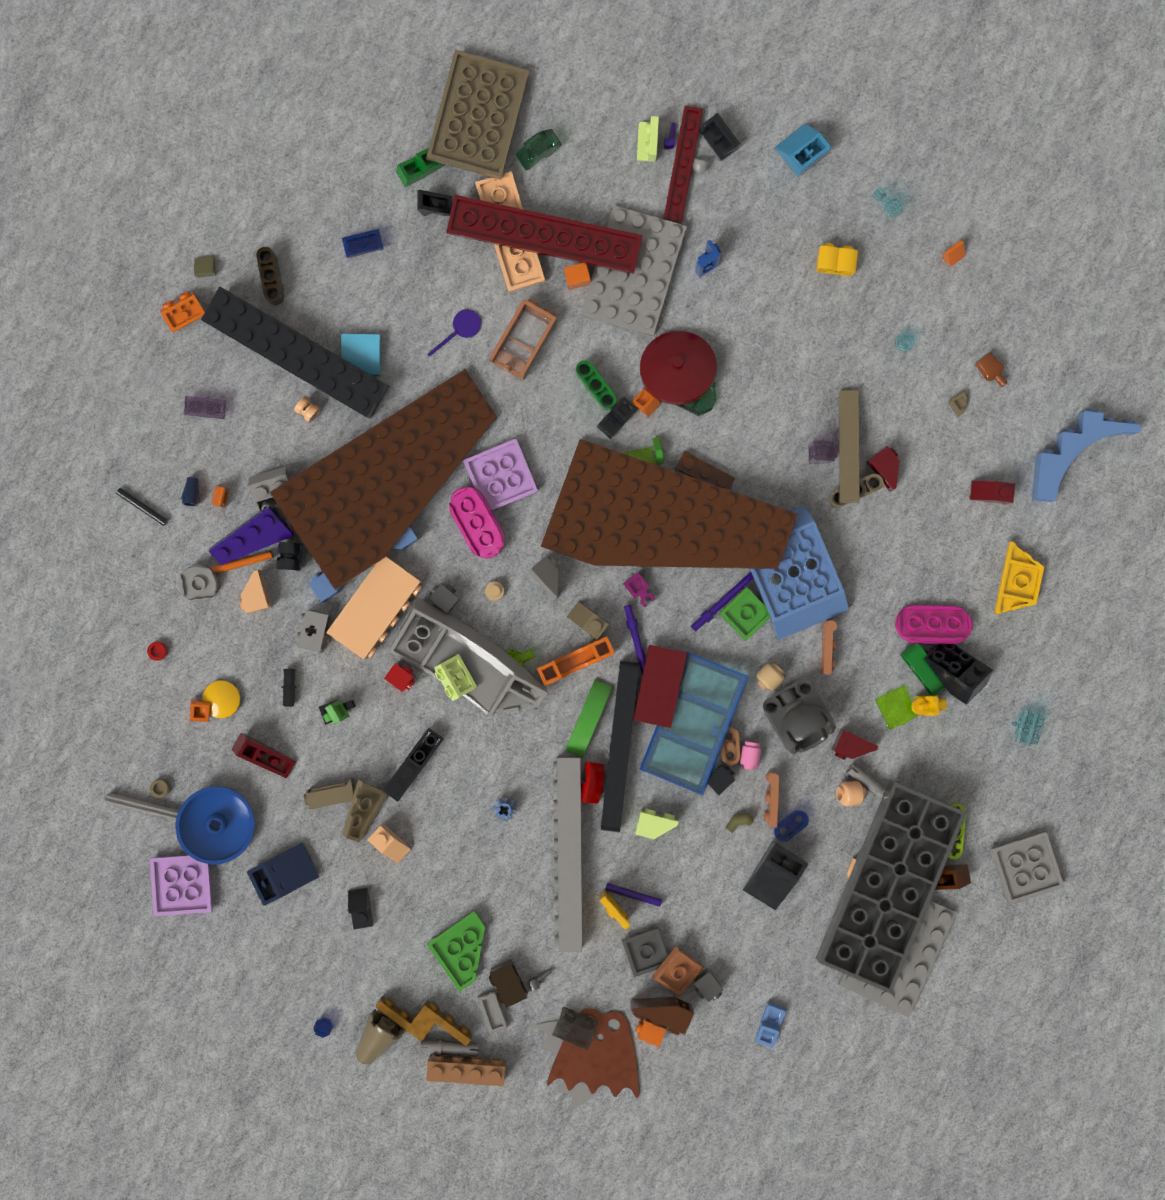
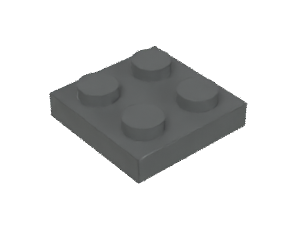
M658 927L622 939L634 977L657 970L668 957Z

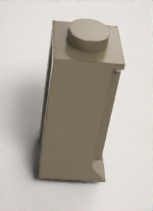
M351 778L348 783L345 781L306 790V794H304L305 805H308L310 810L352 801L356 790L354 778Z

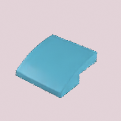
M341 334V358L371 375L381 376L380 334Z

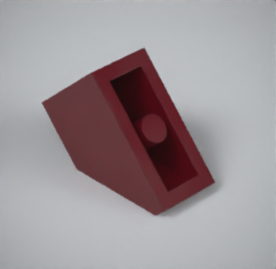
M886 446L866 463L875 474H879L883 478L884 486L891 492L897 487L899 460L897 452L893 448Z
M971 481L969 500L1011 504L1014 502L1015 483Z
M840 729L831 750L836 752L835 756L845 760L846 757L854 759L876 751L879 746Z

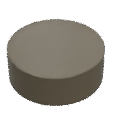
M165 779L154 780L150 785V793L155 798L166 797L171 790L170 783Z

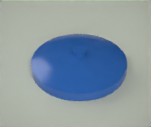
M222 786L206 787L190 795L180 807L175 824L176 836L182 849L191 858L205 864H222L237 858L250 844L255 829L254 814L248 801L235 790Z

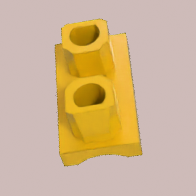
M925 695L915 696L911 708L917 715L937 716L940 715V711L947 710L946 698L938 699V696Z

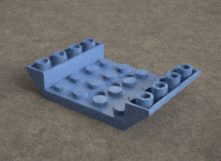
M805 505L790 510L798 515L779 568L750 569L772 620L771 625L778 640L849 611L845 591L816 523ZM808 559L816 561L815 569L810 570L807 568L806 562ZM791 566H795L799 570L796 577H791L788 573ZM773 574H778L781 577V582L778 585L772 584L770 580Z

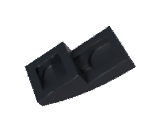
M624 396L602 419L597 428L611 440L636 413L638 408Z

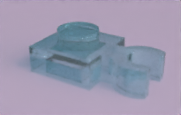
M880 187L872 195L893 220L903 210L900 202L895 198L888 197Z

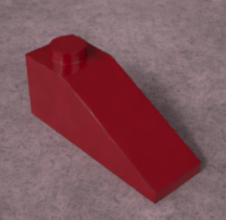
M240 733L232 747V751L237 757L284 778L288 777L296 762L243 733Z

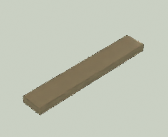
M839 390V503H859V390Z

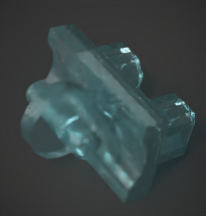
M1023 709L1022 716H1019L1018 722L1012 721L1011 724L1017 726L1015 742L1031 746V744L1037 745L1040 737L1034 732L1036 726H1043L1045 718L1040 716L1039 712Z

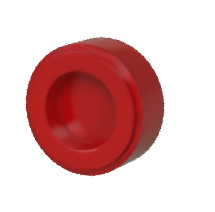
M153 642L148 646L147 654L150 659L160 661L166 658L168 648L163 642Z

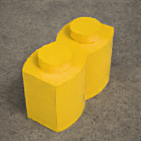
M824 243L823 246L818 248L815 271L853 276L856 273L858 250H855L852 246L838 248L832 243Z

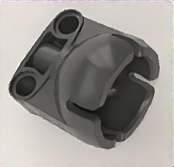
M803 679L773 694L763 703L765 716L770 721L785 748L792 754L802 753L816 747L825 741L829 734H833L836 729L835 720L815 690L813 683L808 679ZM805 687L811 689L809 693H802L801 690ZM770 706L777 707L774 712L767 710Z

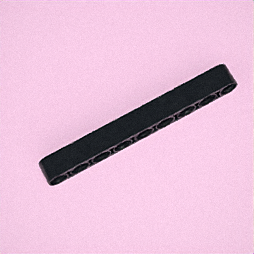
M620 660L601 820L602 831L620 832L639 662Z

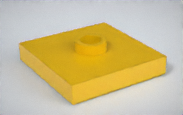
M606 890L599 893V901L606 908L607 914L612 919L615 918L626 930L630 926L629 916Z

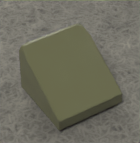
M214 256L195 258L194 275L197 278L216 276Z

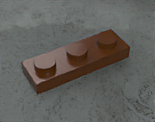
M685 451L675 468L690 477L728 490L735 477Z

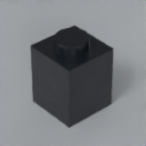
M720 764L712 772L708 785L720 795L735 781L733 777L735 773L728 765L724 768Z

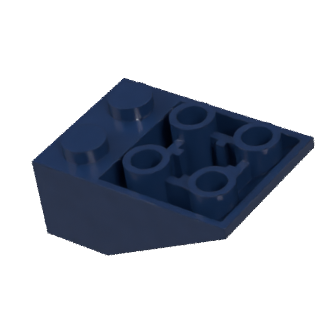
M303 842L246 871L263 907L320 877Z

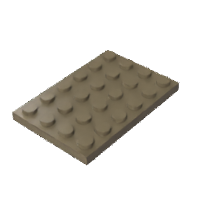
M455 49L428 149L427 160L501 180L529 70Z

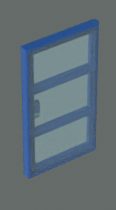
M686 652L687 655L672 726L667 728L656 725L640 770L697 794L704 795L750 676Z

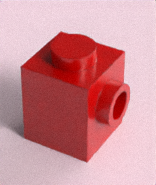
M395 663L384 677L387 682L401 692H404L406 689L409 691L415 684L413 680L415 675L412 674L414 670L405 664L401 666Z

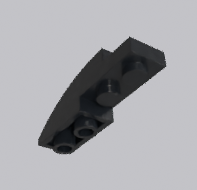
M428 728L382 791L398 802L444 738Z

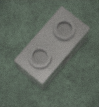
M306 610L305 613H302L300 619L302 629L296 636L297 647L319 653L323 652L331 615ZM313 626H315L314 629H317V632L312 634L311 636L309 628H313Z

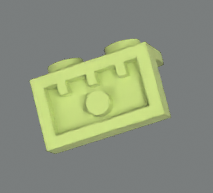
M651 116L650 122H639L637 161L656 162L659 117Z
M459 654L434 667L437 679L442 682L446 695L452 701L477 688Z

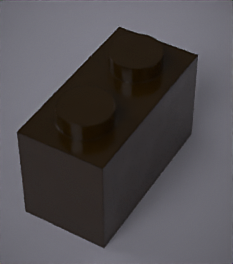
M512 959L490 969L489 981L493 987L496 986L498 990L497 997L501 1004H505L506 1008L527 998L528 992Z

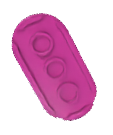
M470 486L457 489L451 496L449 509L469 548L478 557L489 559L497 556L504 548L505 535L484 495L478 489Z
M909 605L903 608L896 616L895 629L903 640L910 643L958 644L969 637L973 629V621L971 616L958 606Z

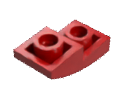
M585 763L586 783H581L582 803L598 804L604 782V764Z

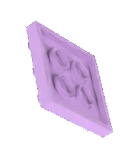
M516 438L463 460L474 488L484 495L492 511L538 492Z
M189 855L150 858L154 916L213 911L210 864L199 862Z

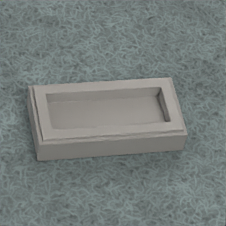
M496 990L478 996L477 999L489 1033L492 1034L508 1028Z

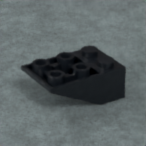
M938 644L924 658L948 692L966 705L987 685L993 669L955 644Z
M772 841L744 886L743 891L776 910L798 882L808 863Z

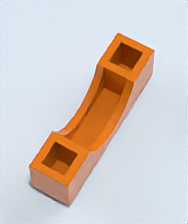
M606 636L538 667L537 670L544 686L614 655L615 652Z

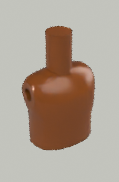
M991 352L974 364L986 381L995 379L1001 387L1008 383L1001 375L1004 370L1003 364Z

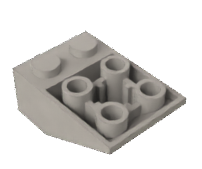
M287 467L249 477L248 486L258 512L270 505L290 529H294L270 494V491L291 479Z

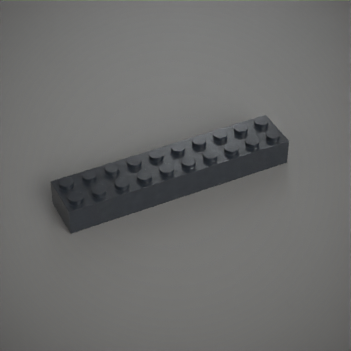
M220 286L201 319L203 322L366 418H372L389 388L388 384Z

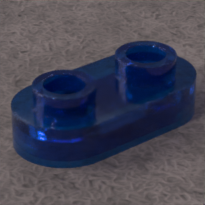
M794 810L777 823V828L774 827L775 837L782 842L789 841L807 827L809 818L804 811ZM797 816H801L799 823L795 822ZM781 828H786L785 834H780Z

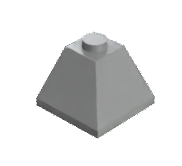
M544 557L528 572L556 600L558 599L559 570L557 567L559 565L552 557L550 559Z

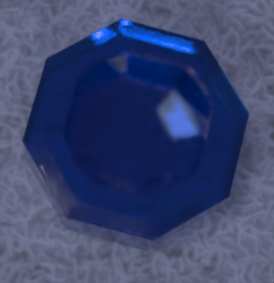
M322 1017L316 1020L313 1029L317 1036L324 1038L330 1035L333 1024L331 1019Z

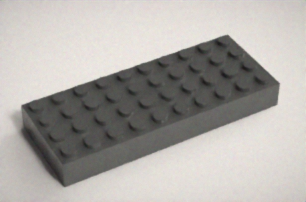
M889 781L817 953L816 960L820 964L892 994L967 812L894 781Z

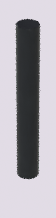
M122 488L117 490L116 494L161 525H166L168 520Z

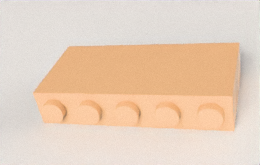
M386 556L373 567L326 633L365 660L368 657L371 659L377 651L376 645L379 641L382 643L388 636L387 630L389 627H394L400 618L397 616L401 611L405 612L410 606V598L413 595L417 596L422 589L420 586L422 581Z

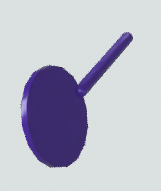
M469 309L458 312L453 319L455 331L432 349L428 356L434 354L457 334L464 338L475 336L481 327V320L478 314Z

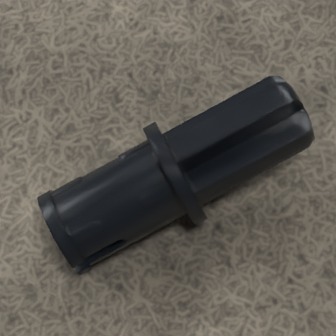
M283 669V686H281L283 688V706L293 707L295 688H297L295 686L296 669Z

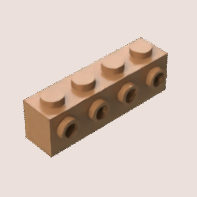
M433 1054L428 1059L426 1081L504 1086L506 1060L500 1058L483 1059L482 1057L467 1058L461 1055L444 1056L443 1054Z

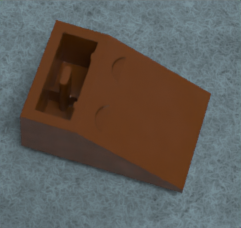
M676 997L630 1000L631 1012H633L635 1017L640 1019L645 1017L651 1020V1023L657 1027H662L663 1025L669 1028V1031L675 1035H685L694 1016L692 1004Z

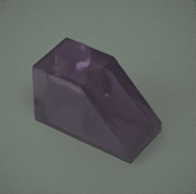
M813 441L808 445L809 464L833 463L838 456L837 447H834V442Z

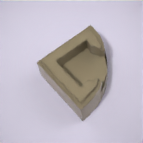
M965 390L947 401L957 417L964 413L967 406Z

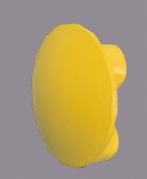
M218 680L205 688L202 701L211 703V716L215 718L230 717L237 711L240 705V691L232 683Z

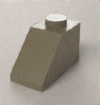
M577 602L567 616L597 640L609 625L580 602Z

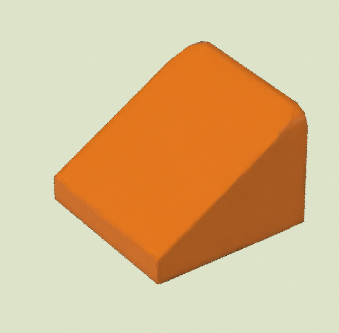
M963 241L957 242L943 254L942 257L950 267L965 257Z
M644 388L631 402L647 417H650L660 406L659 400L654 398Z
M216 486L211 505L225 508L229 489Z
M191 699L189 721L209 722L211 703Z

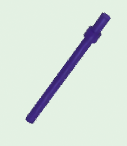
M751 571L708 611L705 610L700 614L701 617L690 627L696 632L706 622L709 623L723 606L754 579Z
M630 604L624 606L627 617L626 624L627 628L630 629L643 675L646 658L637 628L639 626L638 621L634 617Z

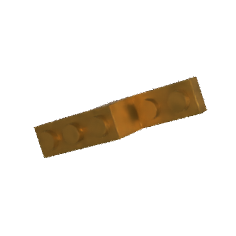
M382 996L375 1006L421 1042L435 1023L465 1046L471 1041V1031L464 1025H458L450 1014L446 1013L445 1015L442 1013L440 1007L434 1002L429 1003L426 1001L413 1019L409 1012L397 1008L395 1002L388 997L384 998Z

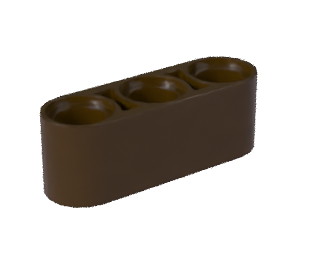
M261 247L257 251L256 257L263 294L271 304L279 305L284 300V291L277 256L269 247ZM265 254H271V258L268 261H263ZM270 272H274V278L271 280H267V274ZM278 291V296L271 299V292Z

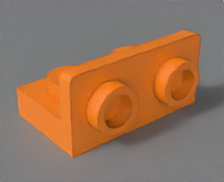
M186 291L179 296L180 299L174 302L170 300L162 305L163 308L160 310V313L172 333L203 317L205 310L194 291L191 293Z

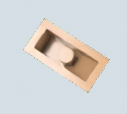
M260 570L252 573L241 593V600L239 602L242 611H245L246 614L272 608L263 574Z
M384 823L368 839L377 850L396 863H399L411 850Z

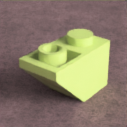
M645 808V811L640 810L635 835L656 839L678 826V820L675 819V815L664 813L662 816L656 814V810Z

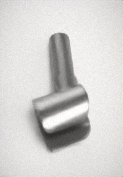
M548 969L540 976L529 979L528 985L530 990L535 991L539 989V981L550 975L552 971Z

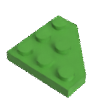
M475 910L427 943V946L459 992L475 982L486 925Z

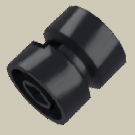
M278 542L277 553L280 557L277 558L276 569L301 571L302 560L299 556L303 553V544Z

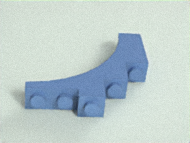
M1088 408L1079 413L1077 433L1076 430L1065 429L1064 432L1057 434L1056 452L1043 450V453L1036 455L1032 500L1056 501L1059 485L1065 471L1073 459L1086 447L1105 437L1140 433L1141 425L1135 424V421L1123 420V423L1116 422V419L1104 418L1103 421L1104 413L1097 412V409Z

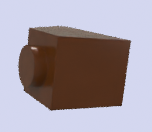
M968 865L944 866L935 890L961 889L971 884Z

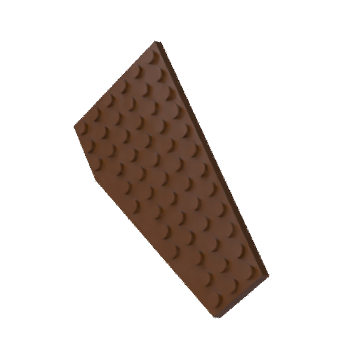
M466 369L270 491V494L334 590H336L387 556L495 421L497 416Z
M579 439L541 547L593 566L778 569L798 514Z

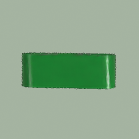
M580 361L576 366L577 377L603 410H612L616 405L615 394L589 361ZM582 366H586L590 369V372L587 375H583L579 372V369ZM598 381L602 386L599 390H593L591 383ZM609 396L613 399V403L605 405L602 399Z
M913 643L900 653L903 660L931 696H937L946 689L924 660L927 654L918 643Z

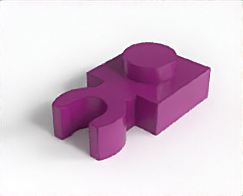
M639 572L623 583L634 599L640 596V602L643 607H647L644 602L646 597H650L652 601H655V597L646 592L650 587Z

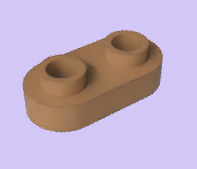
M730 727L728 732L732 733V738L729 740L725 738L720 755L725 764L735 765L740 760L739 733L735 728ZM728 752H733L734 754L731 759L727 758Z

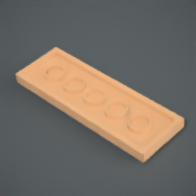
M512 171L503 173L501 180L490 177L475 182L480 200L523 209ZM494 244L509 293L545 282L537 253Z

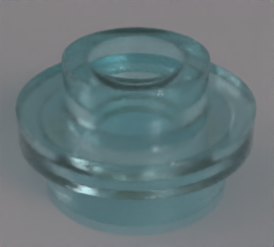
M900 333L895 339V346L899 351L907 352L913 348L914 338L909 333ZM901 340H906L907 345H902Z

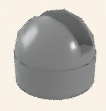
M694 159V172L697 174L705 173L709 162Z

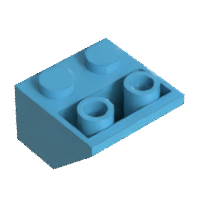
M807 124L802 125L775 147L776 151L798 178L827 156L832 148L820 132Z

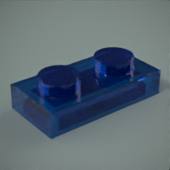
M379 229L342 238L347 258L384 249Z

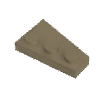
M358 780L342 833L343 836L360 843L388 796L382 791V788Z

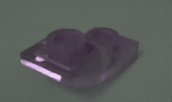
M185 396L184 415L225 419L226 400Z

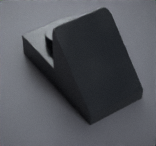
M417 190V210L423 216L429 214L450 216L452 196Z
M367 887L348 890V913H351L354 930L373 927L374 925Z

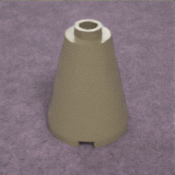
M374 1009L369 1015L357 1047V1060L362 1064H371L402 1037L404 1028L400 1027L383 1012H376V1009Z

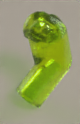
M531 648L523 653L513 649L506 651L520 665L535 657Z

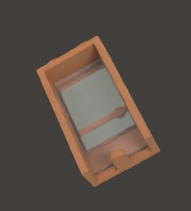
M531 299L528 301L522 300L489 357L490 362L521 380H524L557 322L554 312L547 308L545 310L539 308V304Z

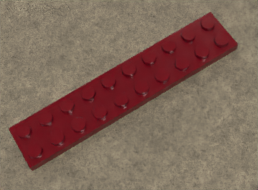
M454 195L446 231L447 234L630 274L635 273L643 236Z

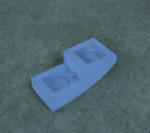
M767 1002L755 1042L771 1048L774 1047L786 1013L785 1007Z

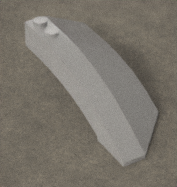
M419 598L409 612L388 651L435 678L437 677L434 667L459 654L477 685V688L463 695V697L487 715L486 717L494 716V713L499 712L509 713L519 711L520 708L538 707L548 693V690L526 669L489 639L453 616Z

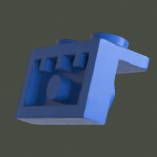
M711 240L707 241L705 253L698 257L695 272L699 278L719 265L721 250Z

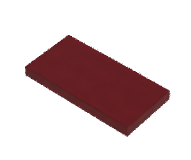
M649 645L633 720L671 728L687 655L686 652Z

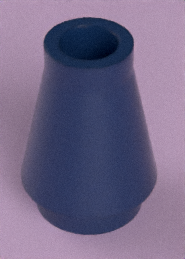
M187 477L180 498L183 505L197 506L198 502H200L198 478Z

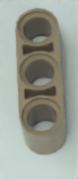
M871 474L859 480V499L882 488L884 481L879 474ZM870 478L877 481L876 488H872L869 485ZM839 489L830 493L828 497V502L832 507L838 508L848 504H839L834 501V495L836 493L839 494Z

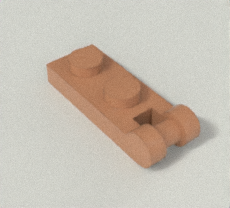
M827 620L823 623L821 674H831L832 670L835 669V659H832V651L836 649L833 631L837 629V623L833 620Z
M770 771L766 774V780L769 782V791L765 792V803H768V810L764 811V822H767L769 827L777 828L779 776L775 772Z

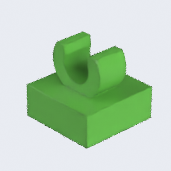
M338 700L325 707L328 713L323 716L326 723L332 720L334 724H337L348 718L349 714L341 700Z

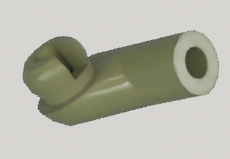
M736 813L725 828L733 833L738 825L746 824L749 826L753 823L754 819L749 813Z

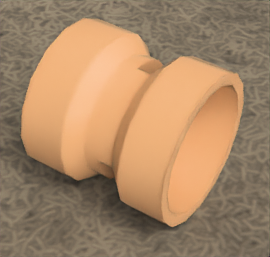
M304 396L297 403L294 411L302 414L304 419L311 423L318 416L321 408L317 404H312L311 399Z

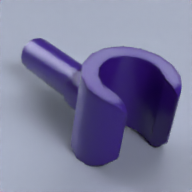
M674 122L671 123L670 138H664L665 150L674 148L676 123Z

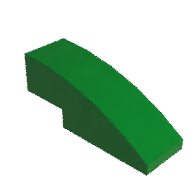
M428 149L416 153L414 158L398 164L396 173L404 187H407L441 169L445 164L427 160Z

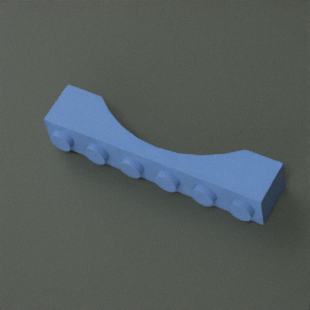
M411 526L392 549L405 550L419 540ZM321 572L312 576V581L308 583L321 603H325L340 593L342 588L341 586L334 590L324 573L322 574Z

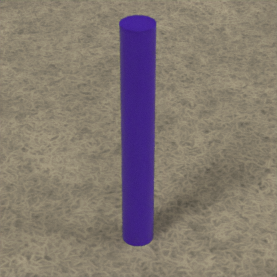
M607 883L605 887L606 891L658 907L662 903V899Z

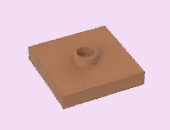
M676 946L652 977L680 997L704 966Z

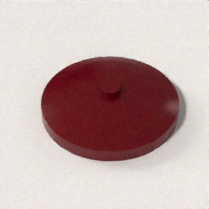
M672 331L664 333L652 340L641 356L640 375L644 387L654 398L666 404L684 405L700 399L712 387L716 377L717 363L712 348L703 338L690 332Z

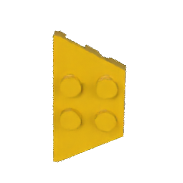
M1011 541L1008 542L993 614H1001L1036 605L1044 566L1032 559L1028 553L1022 551Z

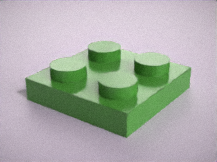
M748 587L742 590L719 613L745 641L770 618L766 606Z

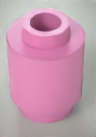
M745 741V745L742 746L740 764L744 765L743 768L755 770V767H759L762 749L760 748V743Z

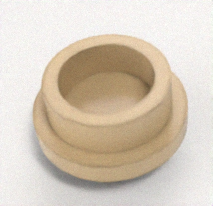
M491 582L486 586L485 594L488 599L497 601L503 597L504 587L499 582Z

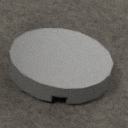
M195 564L182 572L179 578V589L181 594L190 601L202 603L215 595L218 589V579L211 568Z

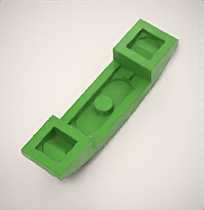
M594 680L565 748L566 751L583 757L612 686Z

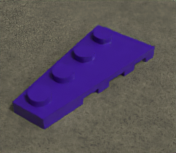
M268 505L210 547L209 552L223 565L293 537L294 532Z

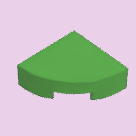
M659 437L652 438L657 465L663 464L664 456L661 440Z

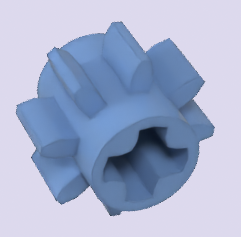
M507 797L502 802L497 799L498 806H493L492 808L497 810L494 817H502V822H504L506 817L512 819L511 812H516V809L512 808L514 801L509 803ZM501 805H503L504 807H509L508 813L500 812L502 808Z

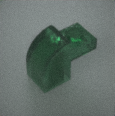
M552 129L543 130L523 143L524 147L515 155L524 169L530 170L541 158L550 157L562 146V143Z

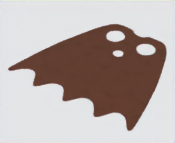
M584 1009L581 1011L561 1044L550 1071L547 1086L554 1080L561 1078L564 1080L568 1091H571L578 1083L583 1082L588 1086L591 1094H594L600 1086L605 1085L609 1087L614 1097H617L623 1088H629L635 1097L639 1098L635 1052L625 1017L617 1012L601 1014L596 1009ZM587 1016H593L596 1019L594 1027L588 1028L585 1026L584 1019ZM611 1019L619 1021L620 1027L618 1030L611 1031L608 1028V1022ZM600 1033L603 1035V1040L601 1041L597 1040V1035Z

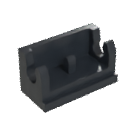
M718 113L707 120L699 130L721 162L739 149L740 142Z

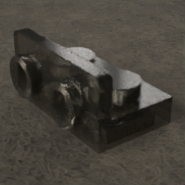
M563 1007L552 1035L588 1050L596 1033L598 1021Z

